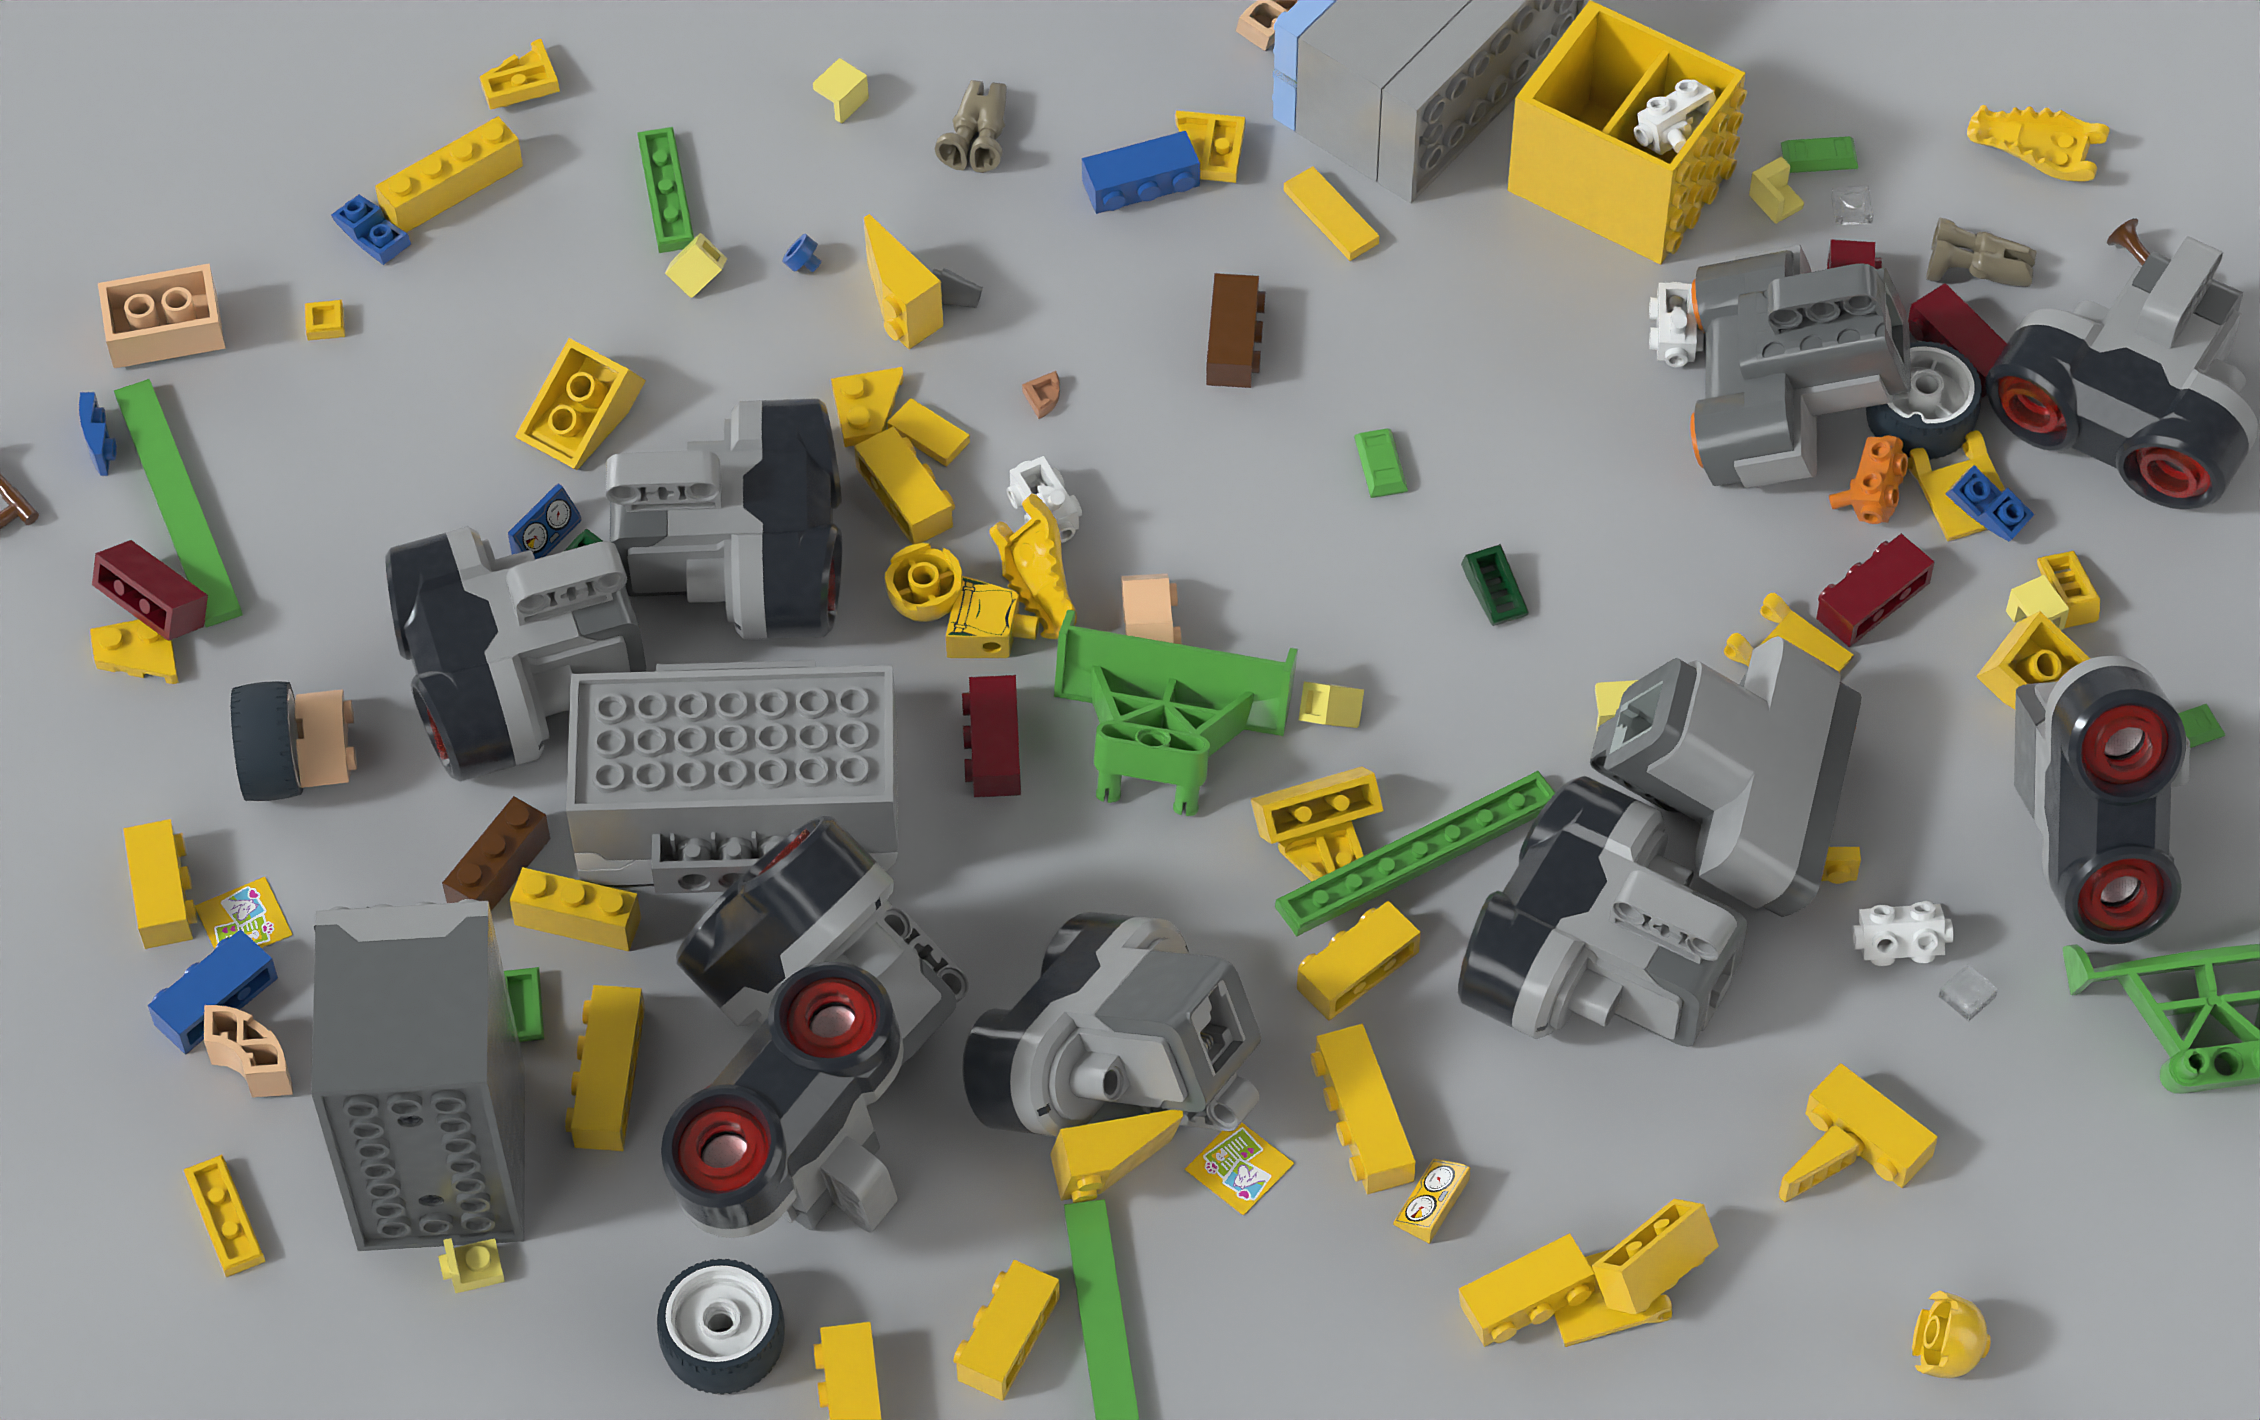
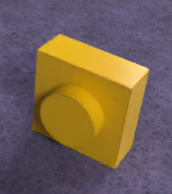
M1829 847L1821 881H1829L1835 884L1857 881L1861 862L1860 847Z

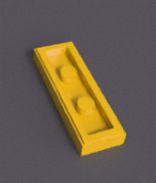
M1314 166L1284 182L1283 191L1349 261L1379 244L1380 236Z
M221 1154L183 1169L225 1276L229 1277L266 1262L223 1155Z

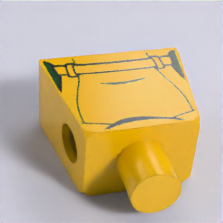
M962 576L961 594L952 606L945 636L947 658H1007L1011 654L1014 637L1036 640L1039 617L1019 614V594L1016 591Z

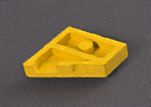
M541 38L531 43L532 50L521 58L513 54L504 60L499 67L492 68L479 77L490 110L560 92L557 77Z
M1176 110L1175 122L1178 131L1187 132L1200 162V179L1236 183L1245 132V117Z
M902 367L831 378L844 447L855 446L886 430V421L891 416L895 406V396L899 385H902L904 381Z
M139 619L90 629L94 661L97 669L110 672L123 671L130 676L144 678L145 674L164 677L166 683L169 684L179 683L172 640H166Z
M1352 821L1278 842L1279 852L1311 882L1364 856Z

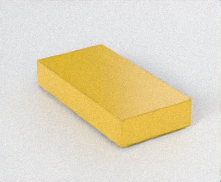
M912 398L887 422L888 429L894 426L902 438L907 437L914 447L946 467L970 443V435Z

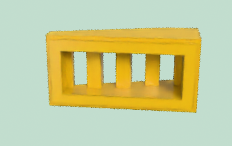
M2069 551L2037 558V565L2041 576L2045 575L2069 608L2064 628L2098 621L2100 597L2076 553ZM2065 569H2070V570H2071V571H2066V572H2061V573H2056V574L2054 573L2055 571H2060V570H2065Z
M1837 1125L1831 1126L1782 1177L1779 1198L1787 1202L1854 1163L1857 1158L1859 1143Z

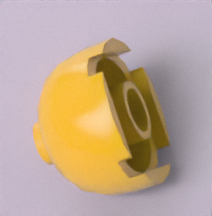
M919 543L907 546L894 554L890 560L891 565L885 572V586L891 604L901 615L913 621L930 622L939 620L951 612L954 602L961 594L963 577L959 560L949 550L942 547L943 551L931 548L928 543Z
M1937 1291L1928 1298L1935 1301L1930 1311L1922 1309L1918 1316L1913 1335L1912 1355L1916 1357L1921 1355V1365H1915L1917 1371L1938 1378L1951 1379L1967 1374L1979 1363L1981 1358L1986 1357L1990 1349L1991 1338L1987 1334V1325L1981 1310L1975 1304L1955 1294Z

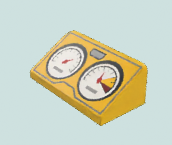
M1433 1158L1394 1220L1393 1225L1430 1244L1470 1179L1471 1168L1464 1164Z

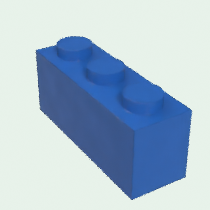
M1182 131L1082 158V182L1094 211L1098 214L1105 211L1118 210L1121 207L1142 201H1152L1157 197L1172 193L1185 192L1200 186V162L1187 132Z
M240 929L233 936L220 941L214 951L200 963L192 964L173 985L160 990L154 996L152 1002L147 1005L154 1026L186 1055L204 1040V1006L219 1005L242 1009L278 979L273 959Z

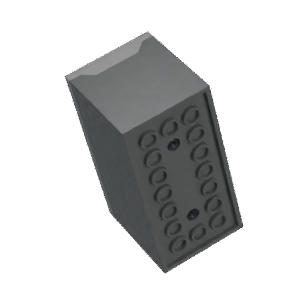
M465 899L458 903L436 904L433 902H420L407 906L378 904L372 908L354 909L338 906L329 910L316 911L311 1094L358 1251L444 1246L443 1240L452 1238L453 1246L468 1245L494 1238L496 1243L524 1242L525 1065L488 901Z

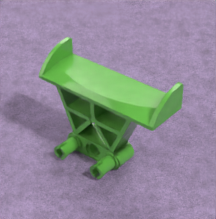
M1067 610L1058 636L1054 697L1093 704L1100 722L1096 728L1094 765L1099 771L1096 797L1100 801L1104 802L1105 793L1108 789V803L1116 802L1121 798V780L1123 775L1176 785L1173 810L1175 813L1182 815L1183 804L1187 803L1185 816H1193L1197 814L1199 809L1200 786L1207 779L1208 760L1213 753L1243 730L1284 736L1293 690L1298 649H1289L1286 662L1075 627L1076 611Z
M2077 944L2063 947L2062 951L2070 995L2080 994L2092 982L2115 979L2120 982L2170 1057L2160 1069V1081L2168 1091L2183 1094L2260 1083V990L2217 996L2213 971L2215 966L2260 961V944L2189 951L2118 963L2093 969L2089 957L2082 947ZM2194 969L2200 998L2157 1003L2139 976ZM2259 1004L2255 1024L2253 1025L2234 1007ZM2195 1013L2181 1037L2166 1017ZM2209 1014L2243 1042L2189 1049ZM2215 1058L2226 1060L2230 1066L2229 1076L2219 1074L2214 1066Z

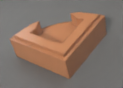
M1056 371L1022 384V392L1038 419L1050 413L1059 400L1060 381Z

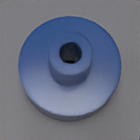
M803 234L788 249L782 262L794 272L803 265L811 272H814L821 264V260L813 254L818 243L807 234Z

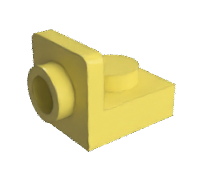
M452 1238L443 1240L446 1254L438 1256L443 1280L452 1278L455 1294L505 1282L495 1238L455 1248Z

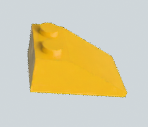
M868 214L864 217L867 264L883 317V325L887 334L893 340H899L910 350L943 327L941 281L878 221Z
M568 338L515 437L569 467L578 470L629 413L646 380L628 368Z
M2039 611L2016 623L1976 677L2003 703L2015 709L2016 689L2019 686L2057 682L2074 666L2091 658Z
M1167 1110L1060 1129L1050 1153L1060 1200L1072 1199L1073 1203L1096 1199L1097 1194L1103 1193L1172 1141L1184 1116L1183 1111Z

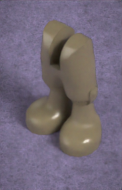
M970 81L963 95L957 115L952 119L956 133H945L937 138L934 149L941 162L955 170L963 171L968 162L971 139L974 134L979 132V137L973 142L970 152V163L973 170L984 173L995 169L999 165L1003 150L995 139L1001 135L1003 128L1006 126L1003 118L1007 86L1004 83L993 82L988 95L983 96V81Z
M1939 218L1931 245V250L1933 251L1928 264L1926 280L1939 281L1948 269L1957 267L1969 269V272L1977 278L2001 284L2028 287L2032 284L2034 271L2032 267L2035 265L2037 253L2035 250L2017 242L1994 236L1988 232L1973 234L1959 228L1949 219ZM1961 248L1971 249L1972 252L1967 251V250H1964V249H1961Z

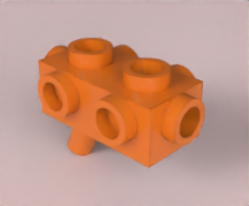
M1889 435L1867 437L1856 478L1850 481L1851 489L1829 495L1832 509L1852 505L1859 521L1869 524L1888 523L1889 518L1893 515L1898 505V486L1902 483L1903 476L1906 475L1908 468L1907 455L1902 452L1903 442L1899 438Z

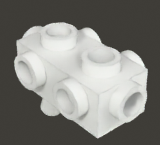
M1682 80L1676 84V91L1666 97L1650 99L1647 102V108L1637 113L1639 125L1634 127L1636 140L1642 146L1648 147L1659 155L1673 148L1678 153L1716 102V96L1710 87L1696 80Z
M1681 282L1658 283L1657 298L1650 297L1649 320H1656L1657 327H1650L1649 350H1657V361H1665L1671 367H1681L1687 362H1694L1696 351L1703 350V331L1697 329L1693 310L1692 284Z
M1044 456L1032 461H1024L1016 468L1010 470V487H1007V494L1014 508L1021 507L1023 500L1030 494L1037 493L1035 495L1044 501L1057 521L1061 543L1071 539L1075 531L1079 529V517L1082 516L1080 504L1074 495L1069 496L1067 494L1060 471L1056 467L1051 468ZM1027 512L1024 515L1025 524L1032 519Z
M1930 901L1918 902L1912 906L1891 907L1888 905H1877L1871 909H1859V925H1853L1854 949H1861L1864 960H1871L1873 964L1878 966H1888L1894 963L1895 958L1911 957L1913 961L1918 963H1929L1935 959V955H1945V943L1953 942L1951 919L1944 918L1940 904H1933Z

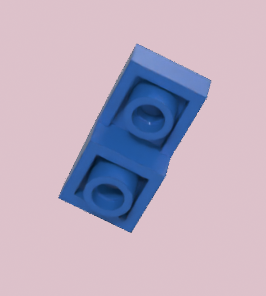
M360 194L331 214L336 224L358 246L383 265L411 245L408 234L387 221L382 209Z
M80 392L79 416L89 454L100 476H108L110 461L116 460V440L109 436L106 426L104 407H99L95 392Z
M1975 465L1970 467L1946 492V495L1965 513L2008 542L2035 515L2009 488L2001 492Z

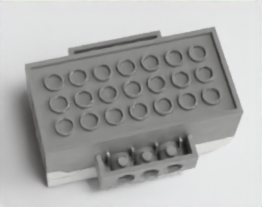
M815 660L656 664V672L571 674L566 813L579 880L602 886L654 884L655 894L725 892L775 845L807 822L819 816L834 817L871 857L887 871L896 863L898 854L897 712L893 665L816 667Z

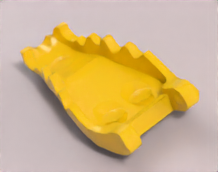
M1981 105L1979 110L1971 117L1967 128V136L1972 142L1998 148L2025 161L2048 176L2066 181H2089L2095 178L2097 166L2091 161H2085L2090 144L2105 143L2110 132V128L2104 124L2087 123L2062 110L2052 112L2046 107L2037 113L2031 106H2028L2025 110H2019L2017 107H2014L2010 113H2006L2004 111L1992 112L1988 110L1987 105Z
M1032 493L1022 502L1024 510L1032 519L1015 533L1002 521L992 526L989 532L999 549L1002 560V576L1009 581L1007 586L1019 593V602L1026 606L1024 608L1026 611L1035 613L1036 617H1039V622L1044 628V631L1040 633L1041 637L1058 639L1067 610H1076L1067 590L1062 563L1061 537L1057 521L1044 501ZM1077 613L1075 614V624H1074V626H1075L1076 623H1077Z

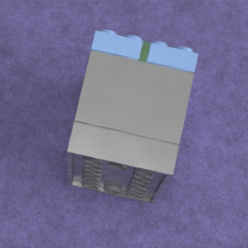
M1298 0L1288 12H1282L1274 24L1273 118L1291 130H1296V133L1375 182L1378 181L1380 185L1404 200L1412 203L1516 98L1527 81L1585 7L1588 0Z

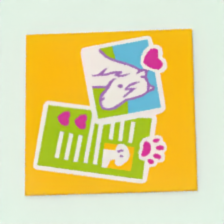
M266 877L195 905V909L214 949L220 941L233 936L240 929L261 948L293 935Z
M1241 1123L1234 1131H1221L1184 1170L1244 1216L1294 1165V1162L1244 1123Z

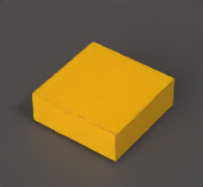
M342 300L305 303L306 335L308 341L345 337L344 306Z

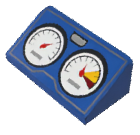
M559 483L555 485L508 532L512 555L532 550L535 560L546 557L581 522L582 519L579 511L562 485Z

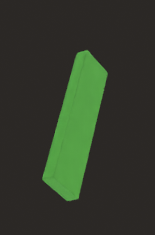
M673 127L637 132L659 253L683 250L694 240L674 129Z

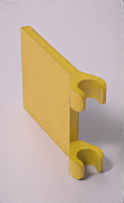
M1978 430L1969 432L1965 436L1967 441L1962 445L1965 455L1970 460L1932 471L1924 448H1915L1909 452L1908 469L1918 480L1947 542L1987 530V528L1965 513L1946 495V492L1970 467L1975 465L2001 492L2005 490L1988 456L1983 436Z
M1770 593L1764 598V605L1760 609L1761 615L1767 620L1779 624L1761 644L1779 636L1834 668L1839 673L1853 659L1854 655L1793 612L1779 595ZM1733 633L1727 639V645L1723 652L1729 659L1749 667L1754 648L1741 634Z
M1610 1250L1585 1257L1592 1270V1265ZM1595 1276V1292L1591 1293V1296L1579 1305H1567L1555 1311L1554 1317L1564 1345L1568 1347L1641 1324L1668 1321L1672 1318V1303L1668 1295L1663 1294L1651 1302L1647 1310L1638 1314H1629L1628 1312L1607 1308Z

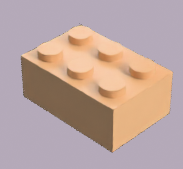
M210 264L98 283L105 338L114 368L226 349L217 291Z

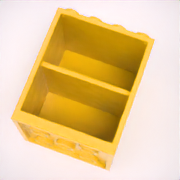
M1589 0L1515 98L1507 191L1661 265L1669 253L1675 254L1682 243L1684 232L1687 228L1693 229L1705 203L1710 205L1714 201L1719 190V184L1723 179L1728 180L1736 168L1737 160L1733 158L1740 143L1737 130L1744 117L1740 110L1747 95V90L1744 89L1746 73ZM1682 80H1696L1710 87L1714 91L1716 102L1678 153L1673 148L1659 155L1648 147L1642 146L1636 140L1634 127L1639 125L1637 113L1647 108V102L1650 99L1666 97L1676 91V84Z

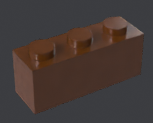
M1214 273L1206 362V385L1251 388L1252 373H1260L1261 351H1254L1255 343H1262L1263 321H1257V313H1265L1266 291H1259V276Z
M513 796L442 882L446 902L458 903L465 899L488 901L490 911H492L518 880L522 867L527 868L551 839L546 814Z

